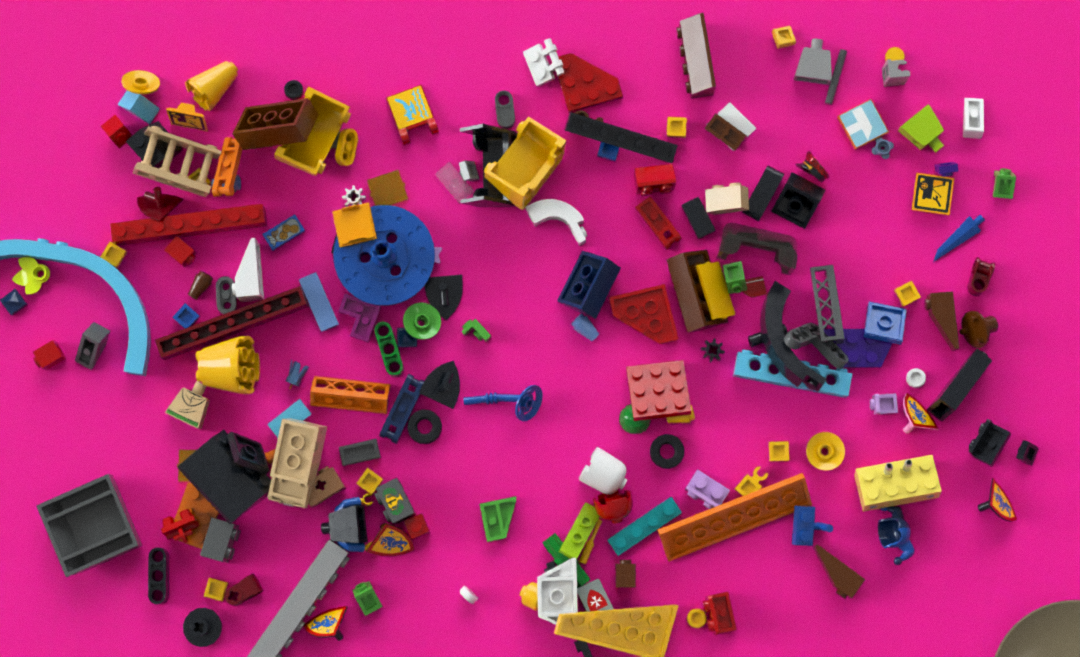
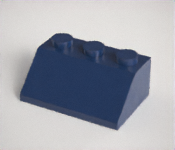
M582 251L557 302L583 315L596 319L621 267L608 258Z

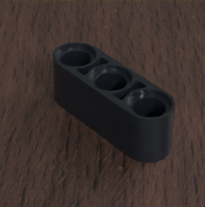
M768 165L749 199V210L742 213L759 222L784 173Z
M158 547L153 548L148 556V598L153 604H164L169 598V553L166 549ZM158 551L163 553V559L160 562L155 560V554ZM160 570L163 573V578L161 581H156L154 575ZM157 590L163 593V598L160 601H157L154 597Z

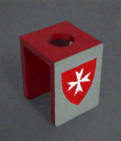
M599 579L577 588V594L586 612L613 610V606Z

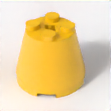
M239 336L197 351V381L202 382L204 386L239 394H252L255 381H259L260 359L259 353H255L252 345L254 340L250 336Z

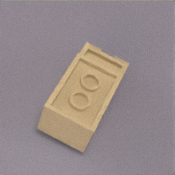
M293 418L282 419L270 473L272 479L268 500L280 502V504L283 503V505L307 508L319 468L328 426Z

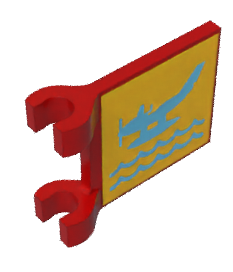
M422 85L386 97L403 145L411 143L407 131L423 125H429L432 135L439 133Z

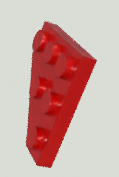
M572 53L558 56L564 65L563 70L565 73L558 76L568 113L623 98L618 78Z
M665 284L609 297L614 318L658 344L679 340Z

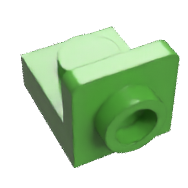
M1001 168L1000 171L995 170L993 197L1013 199L1016 182L1015 174L1010 169Z
M742 262L723 265L728 293L746 291L747 285Z
M470 319L462 326L463 330L461 332L464 336L474 329L473 334L479 341L484 340L487 342L492 338L476 319L473 321Z
M370 581L362 582L352 590L365 616L382 607Z

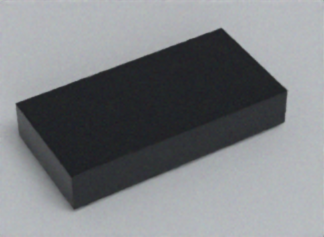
M699 197L681 205L698 240L716 231Z

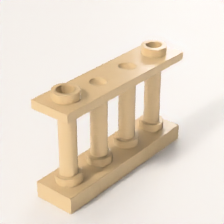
M148 126L144 135L150 136L144 160L141 163H136L133 174L207 197L211 186L207 185L206 179L212 158L217 159L222 151L217 150V147L207 144L205 146L164 132L160 127ZM158 139L169 143L162 167L159 169L152 167V164H150ZM176 146L187 149L181 171L178 175L170 173L169 170ZM194 152L205 155L199 178L196 181L189 179L187 176Z

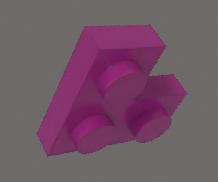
M344 294L338 312L356 318L350 337L369 342L381 306L369 304L354 296Z

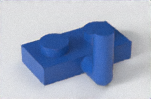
M794 506L792 544L813 546L814 530L832 532L833 526L822 522H814L815 507Z

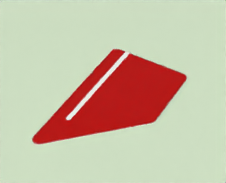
M763 276L745 280L747 290L742 292L747 296L753 298L767 294Z

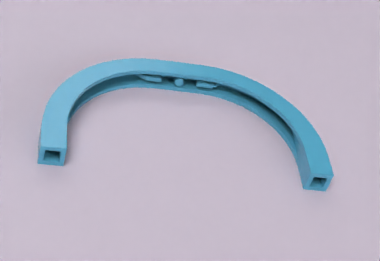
M40 238L37 241L22 239L0 241V260L31 257L76 265L98 274L109 283L121 300L128 321L129 341L124 372L146 376L151 347L148 316L134 286L118 269L99 256L82 249L70 247L65 242L57 241L56 244H51L49 240Z

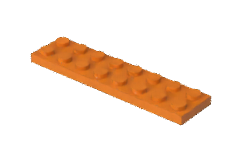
M803 473L658 529L668 561L794 513V506H811L812 502L806 479Z

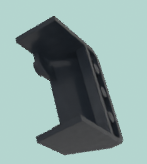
M487 124L460 128V132L473 135V146L476 150L483 152V188L476 189L473 198L462 199L461 204L476 207L515 206L485 178L484 169L488 163L492 164L494 161L498 162L517 138V132Z

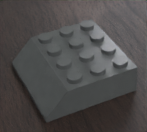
M106 474L36 505L66 577L92 569L142 546L115 479L111 474Z

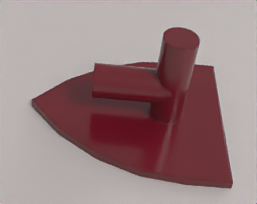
M160 187L153 189L154 194L146 191L144 196L137 197L140 211L147 217L157 221L165 218L183 201V198L162 194Z

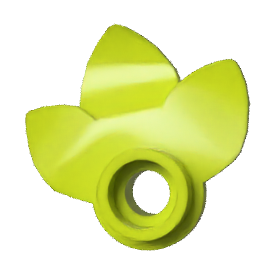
M31 257L18 259L22 270L12 280L18 285L25 286L26 294L38 292L42 283L46 282L50 277L49 268L43 264H38ZM39 271L44 272L42 277H38Z

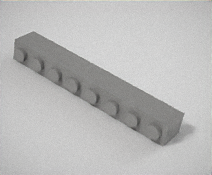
M328 540L247 657H282L281 651L284 647L287 649L294 640L291 637L295 631L299 632L305 624L303 620L306 615L310 616L316 608L314 606L315 602L318 599L322 600L327 593L325 588L329 582L333 584L339 574L336 572L340 567L344 568L350 560L348 557L349 552L333 541Z

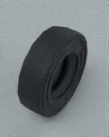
M422 409L416 411L410 417L407 429L414 441L420 444H429L440 436L442 423L436 413ZM423 419L429 420L432 423V430L428 434H421L417 429L418 423Z
M664 434L658 436L650 446L651 459L657 466L664 469L676 467L684 457V446L679 438L673 435ZM664 444L672 445L675 450L674 456L670 459H665L660 455V448Z

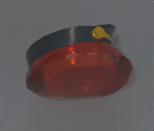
M807 151L805 160L802 163L795 164L801 170L817 178L821 183L825 179L830 178L829 173L811 151Z

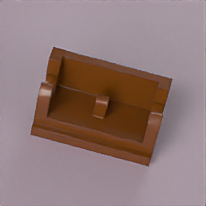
M716 113L704 128L735 151L739 149L741 143L748 137Z

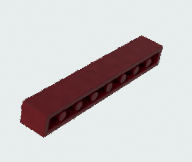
M301 286L158 338L155 342L161 358L168 360L308 308L309 305Z

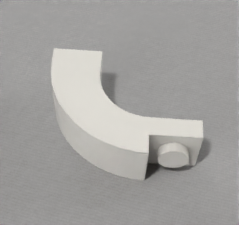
M545 199L526 206V211L534 227L548 220H559L570 228L579 246L586 243L585 237H587V233L583 226L579 227L580 224L584 223V218L570 204L560 200Z

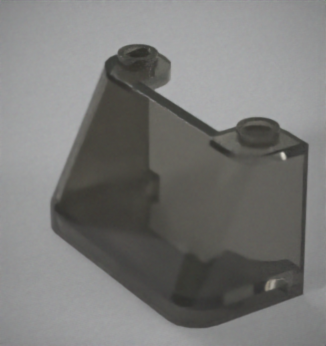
M728 223L724 226L716 259L726 260L729 254L737 253L740 246L743 245L776 253L774 262L780 265L782 274L791 275L795 270L798 254L797 241L794 237L738 223Z

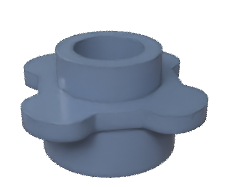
M879 137L876 139L875 147L872 148V153L882 156L883 159H888L890 156L889 152L893 149L894 145L892 142Z

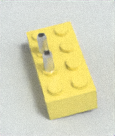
M933 455L856 468L854 474L863 512L939 498L942 492Z

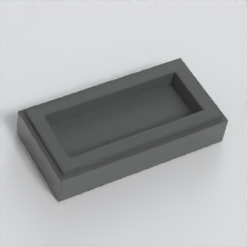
M377 439L339 447L343 466L381 458Z

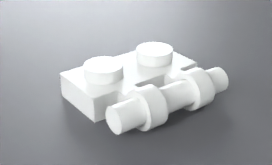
M551 38L544 40L545 49H543L542 44H537L523 51L534 82L538 87L555 79L553 71L556 70L558 76L565 73L563 62L559 60L556 52L557 47L552 43ZM548 55H550V58L552 60L551 65L549 64L548 59L546 57Z

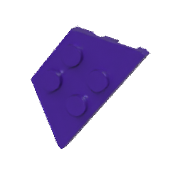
M824 329V333L828 337L834 336V329ZM843 329L844 343L836 344L849 359L843 368H880L892 343L863 337L864 329Z

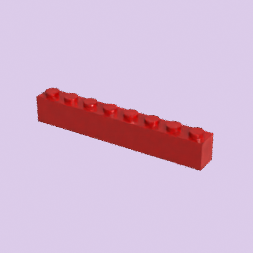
M255 204L166 216L161 221L148 218L110 223L112 243L120 246L174 239L176 236L181 238L267 226V218L264 205Z

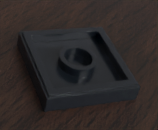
M230 432L227 435L236 464L264 475L269 472L261 443L234 432Z

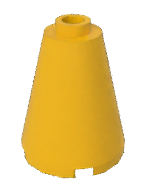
M225 61L188 79L185 82V87L188 92L192 91L194 94L193 99L200 107L206 111H211L238 76V69L234 63Z

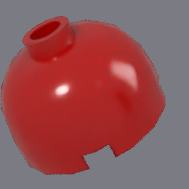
M618 490L613 494L602 493L598 495V500L593 498L596 512L600 518L611 521L613 524L622 522L623 518L627 517L632 511L633 500L629 490H624V493H619Z

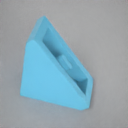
M128 90L118 103L120 107L149 125L160 110L159 107L141 94H135Z

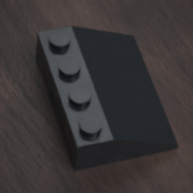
M223 429L184 460L177 468L224 519L231 524L268 496L271 479L267 475L235 463L227 438L228 433Z

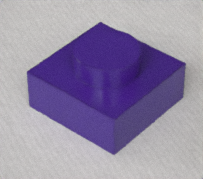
M955 162L935 164V172L942 176H952L953 172H958V164Z

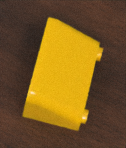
M308 86L304 98L310 100L319 114L306 142L278 146L274 155L278 161L317 176L318 173H323L326 167L324 161L343 123L347 124L352 113L349 112V106Z
M530 117L524 122L521 121L516 129L518 131L517 138L498 162L494 161L492 164L488 163L484 169L485 178L521 210L526 208L559 165L566 147L565 139Z

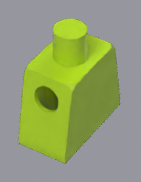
M929 104L898 129L905 138L920 150L929 145L936 153L944 146L938 138L944 129Z

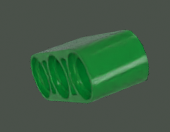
M380 322L375 326L374 330L386 371L392 377H399L404 371V366L393 330L387 322ZM380 328H389L388 334L386 336L379 335ZM387 345L394 346V352L392 354H386L384 352V349ZM393 363L400 365V369L396 373L390 371V366Z

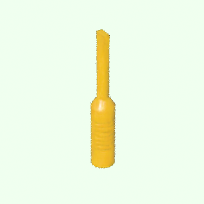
M599 519L579 562L585 565L594 546L595 536L602 523Z

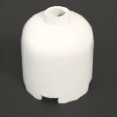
M596 447L591 455L590 466L585 465L579 480L604 494H613L618 488L622 490L627 482L625 478L627 473L625 464Z

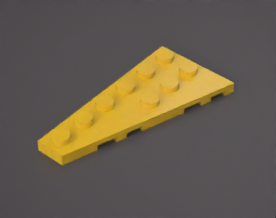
M679 605L559 614L554 633L641 657H664Z

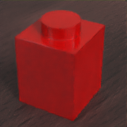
M116 115L100 126L119 149L133 136Z
M178 236L164 250L183 267L191 265L196 258L195 250Z
M54 340L33 351L35 355L33 358L38 368L42 367L45 370L66 359L58 343Z
M422 513L404 521L412 540L430 533Z

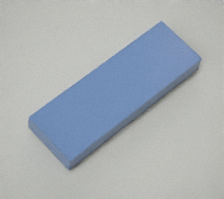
M315 272L299 279L321 332L338 326L339 323L317 273Z

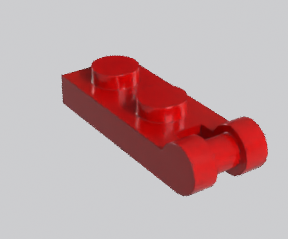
M651 196L635 207L636 211L666 250L671 248V244L675 241L679 242L682 239L681 235ZM669 231L671 236L666 239L663 234Z

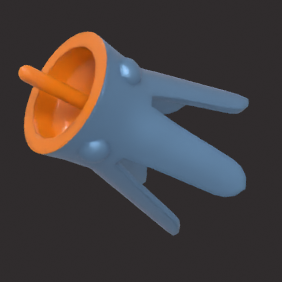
M292 359L289 375L285 380L291 383L289 389L292 388V385L299 386L301 379L309 369L308 366H304L299 373L301 364L295 361L292 367Z

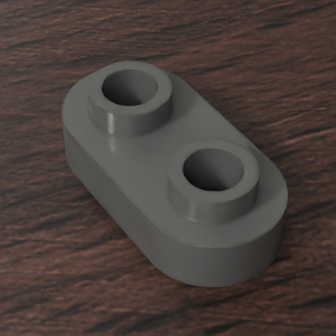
M227 276L219 278L216 282L217 308L222 314L237 309V298L232 292V284L235 282ZM225 284L230 285L228 290L223 289ZM226 303L231 304V307L229 309L224 308V305Z

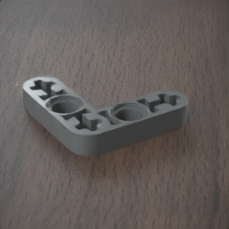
M807 323L792 329L784 337L785 344L791 349H799L812 343L836 368L842 369L849 361L847 355L833 341L821 343L819 327L814 323Z

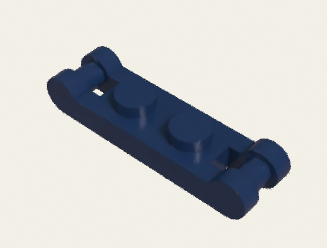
M408 374L379 434L380 437H387L391 439V442L398 443L418 401L419 391L424 380L419 381L413 375ZM410 385L416 387L415 392L408 390ZM391 425L397 427L395 433L389 430Z

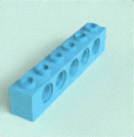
M742 350V352H738L736 355L733 377L847 398L849 396L852 373H848V370L844 368L831 370L827 365L818 364L816 367L810 366V362L802 361L806 366L824 378L828 375L835 378L834 385H829L825 381L824 385L817 392L809 389L803 382L796 387L780 371H778V374H771L769 366L774 364L768 354L761 353L758 356L753 355V351ZM750 362H758L760 365L759 370H752Z

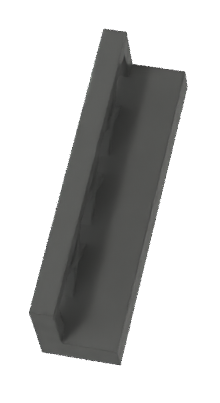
M833 265L811 267L810 273L821 343L835 341L836 344L844 343L845 338ZM825 271L826 279L823 283L816 279L815 272ZM822 288L828 291V299L826 301L818 297V293ZM825 306L831 310L829 320L821 315V311ZM827 325L834 329V336H824V329Z

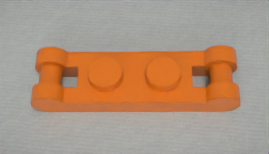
M232 137L224 139L212 186L214 197L222 196V194L226 196L234 195V183L243 149L237 140Z

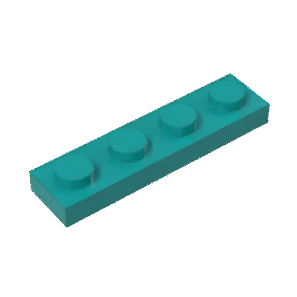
M670 497L607 541L617 556H619L681 514L682 511L673 498Z

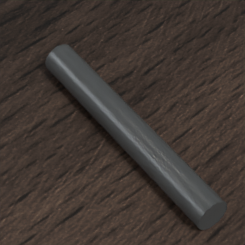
M840 49L825 104L832 105L847 54L846 50Z

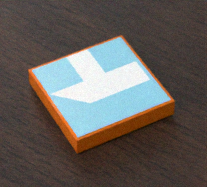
M872 99L837 116L855 150L889 133Z

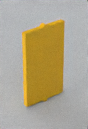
M708 261L705 264L696 265L711 319L721 318L724 320L727 317L736 315L720 263H710Z

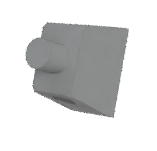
M812 39L811 48H803L794 75L795 81L830 84L832 80L831 52L829 50H822L823 40Z

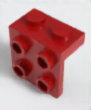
M723 592L705 596L706 600L703 601L705 613L708 612L710 620H707L709 632H713V635H719L720 633L737 630L729 593Z

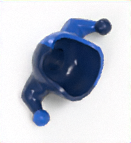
M900 507L880 508L882 511L892 513L891 517L878 521L880 543L884 549L898 547L903 551L900 557L894 558V564L900 565L902 561L909 559L915 553V549L909 539L911 535L910 526L904 520Z

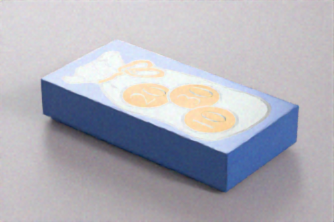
M294 214L262 235L272 251L305 232Z

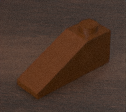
M953 291L930 293L927 295V299L924 300L925 310H928L930 318L950 349L956 351L959 349Z
M818 544L815 545L813 549L833 587L837 589L836 593L844 599L846 597L852 598L865 579Z

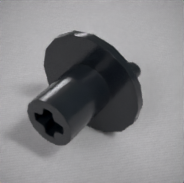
M197 608L191 611L183 623V633L186 639L191 644L199 647L215 643L222 631V622L219 615L208 608Z

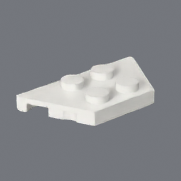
M571 558L537 577L538 617L555 625L557 624L559 614L578 612L576 558Z

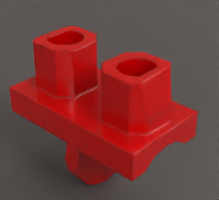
M189 509L179 513L181 520L175 522L172 516L162 519L163 528H161V531L167 540L174 538L175 541L182 539L185 544L188 542L187 536L193 534L192 530L200 527L199 521Z

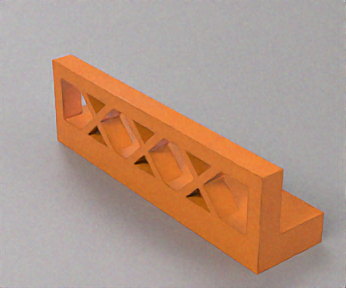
M314 376L310 391V406L387 414L390 384ZM317 383L327 385L324 388L316 387ZM338 386H345L346 388L343 389V390H340V389H337L336 387H338ZM364 388L365 390L358 392L355 389ZM376 390H384L385 393H384V394H377V393H375L374 391H376Z

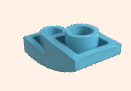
M299 399L267 425L278 438L282 419L293 418L303 421L312 413Z

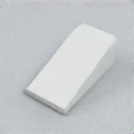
M964 98L963 137L980 139L984 133V99Z

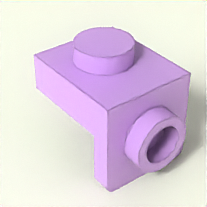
M896 393L874 394L872 399H870V410H874V415L898 413Z

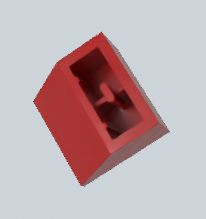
M673 164L634 168L636 194L649 196L652 195V192L660 191V194L671 193V190H674L676 177Z

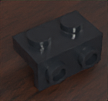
M987 419L979 427V434L976 439L970 442L968 452L973 458L992 467L1010 438L1011 433Z

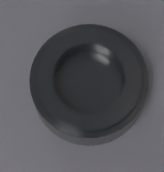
M291 80L286 83L284 92L289 99L297 100L302 97L304 89L299 81Z

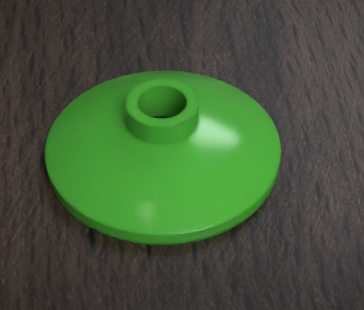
M415 303L406 310L403 316V325L407 333L412 337L426 340L438 333L441 327V317L437 309L432 305ZM418 321H423L424 326H420Z

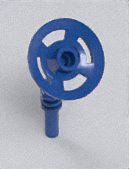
M530 385L520 395L497 394L494 392V394L490 393L489 395L486 393L482 396L464 397L463 400L464 405L480 403L488 405L489 402L491 404L493 402L495 404L498 402H517L515 407L516 417L521 421H528L538 412L542 403L543 393L539 386ZM534 391H535V393H536V399H535V401L533 400V395H532V393H533Z

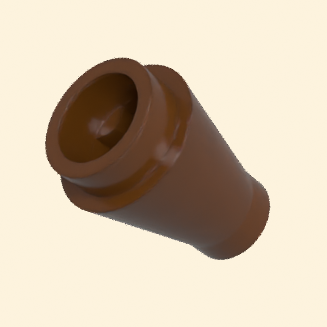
M200 270L195 275L188 295L198 300L212 285L213 277Z

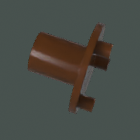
M969 311L962 317V329L959 332L961 335H964V338L972 347L982 348L988 343L990 334L998 330V322L993 316L984 318L977 311Z

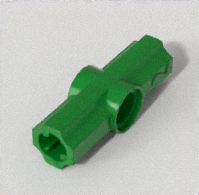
M556 533L542 542L554 558L557 566L570 559L558 552L563 542ZM576 560L577 588L590 580L584 569L578 564V560Z

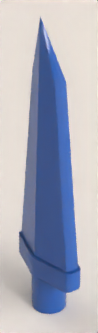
M981 215L974 220L970 216L966 218L960 227L937 249L934 261L975 234H978L981 231L978 226L985 219Z

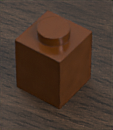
M620 560V564H615V587H636V564H631V560Z

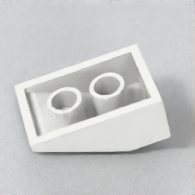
M255 238L250 239L236 273L235 283L232 284L233 295L241 302L261 301L264 299L260 244Z

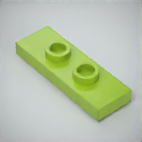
M585 502L558 552L570 559L576 558L577 560L600 517L594 506Z

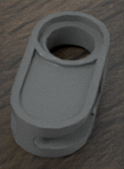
M499 91L495 96L497 122L501 128L508 129L515 123L513 97L508 91ZM503 95L509 98V103L506 105H501L498 101Z

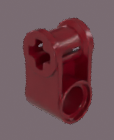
M976 257L967 285L968 292L971 295L979 296L988 288L990 278L995 269L994 262L988 263ZM974 282H979L982 289L977 290L974 287Z
M251 574L229 588L225 593V600L233 606H238L248 599L257 596L264 589L255 574ZM232 592L236 594L239 593V595L237 596V601L233 599L230 600V598L232 597Z

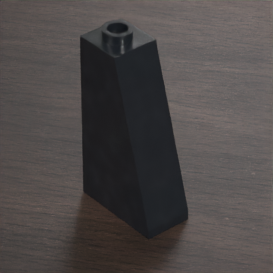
M978 349L971 353L928 407L927 411L941 422L952 414L992 362L988 355Z

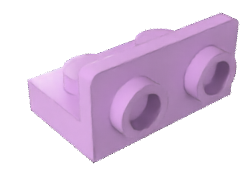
M698 469L685 488L688 491L687 495L694 500L701 499L704 501L703 505L708 509L721 505L730 492L729 489Z

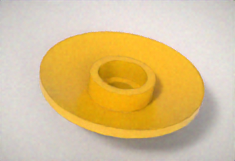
M142 70L127 72L123 75L121 81L126 90L135 94H150L157 91L160 87V80L156 75Z
M821 432L809 440L806 447V455L809 462L815 468L828 471L842 463L845 456V447L837 435L830 432ZM823 448H826L828 450L827 455H823L821 453V450Z

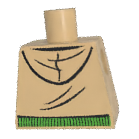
M196 381L192 391L183 387L165 413L201 430L210 403L209 399L202 396L207 386Z

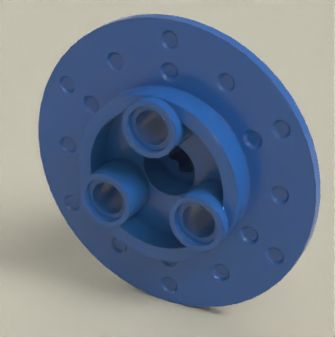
M392 205L372 206L370 208L377 239L340 248L337 237L333 252L335 270L343 286L359 300L379 306L399 304L415 296L428 282L435 262L434 243L427 227L413 213ZM390 235H396L397 241L389 243L387 238ZM380 249H387V252L384 255H379ZM364 254L371 256L370 261L367 263L361 262V257ZM394 267L401 269V273L397 276L391 274V270Z

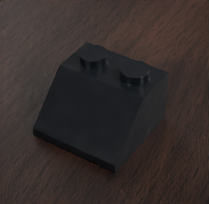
M159 121L148 125L149 127H160L162 131L167 132ZM148 126L137 131L126 141L142 161L144 160L150 136L144 135ZM157 140L150 163L152 167L158 169L162 167L169 143ZM176 146L173 158L183 150L181 147Z
M792 172L771 212L805 229L826 190Z

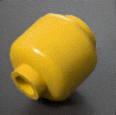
M531 582L527 586L524 585L520 591L521 602L524 606L538 611L537 583Z

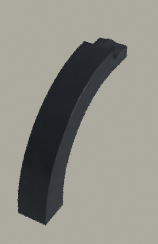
M775 281L765 297L761 310L760 327L765 349L775 367L792 384L798 387L803 382L809 389L818 392L827 379L799 360L791 348L784 342L782 312L791 290Z

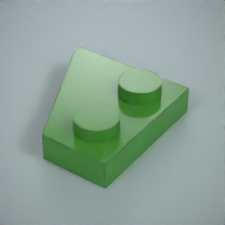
M516 496L479 504L487 542L507 537L517 500Z

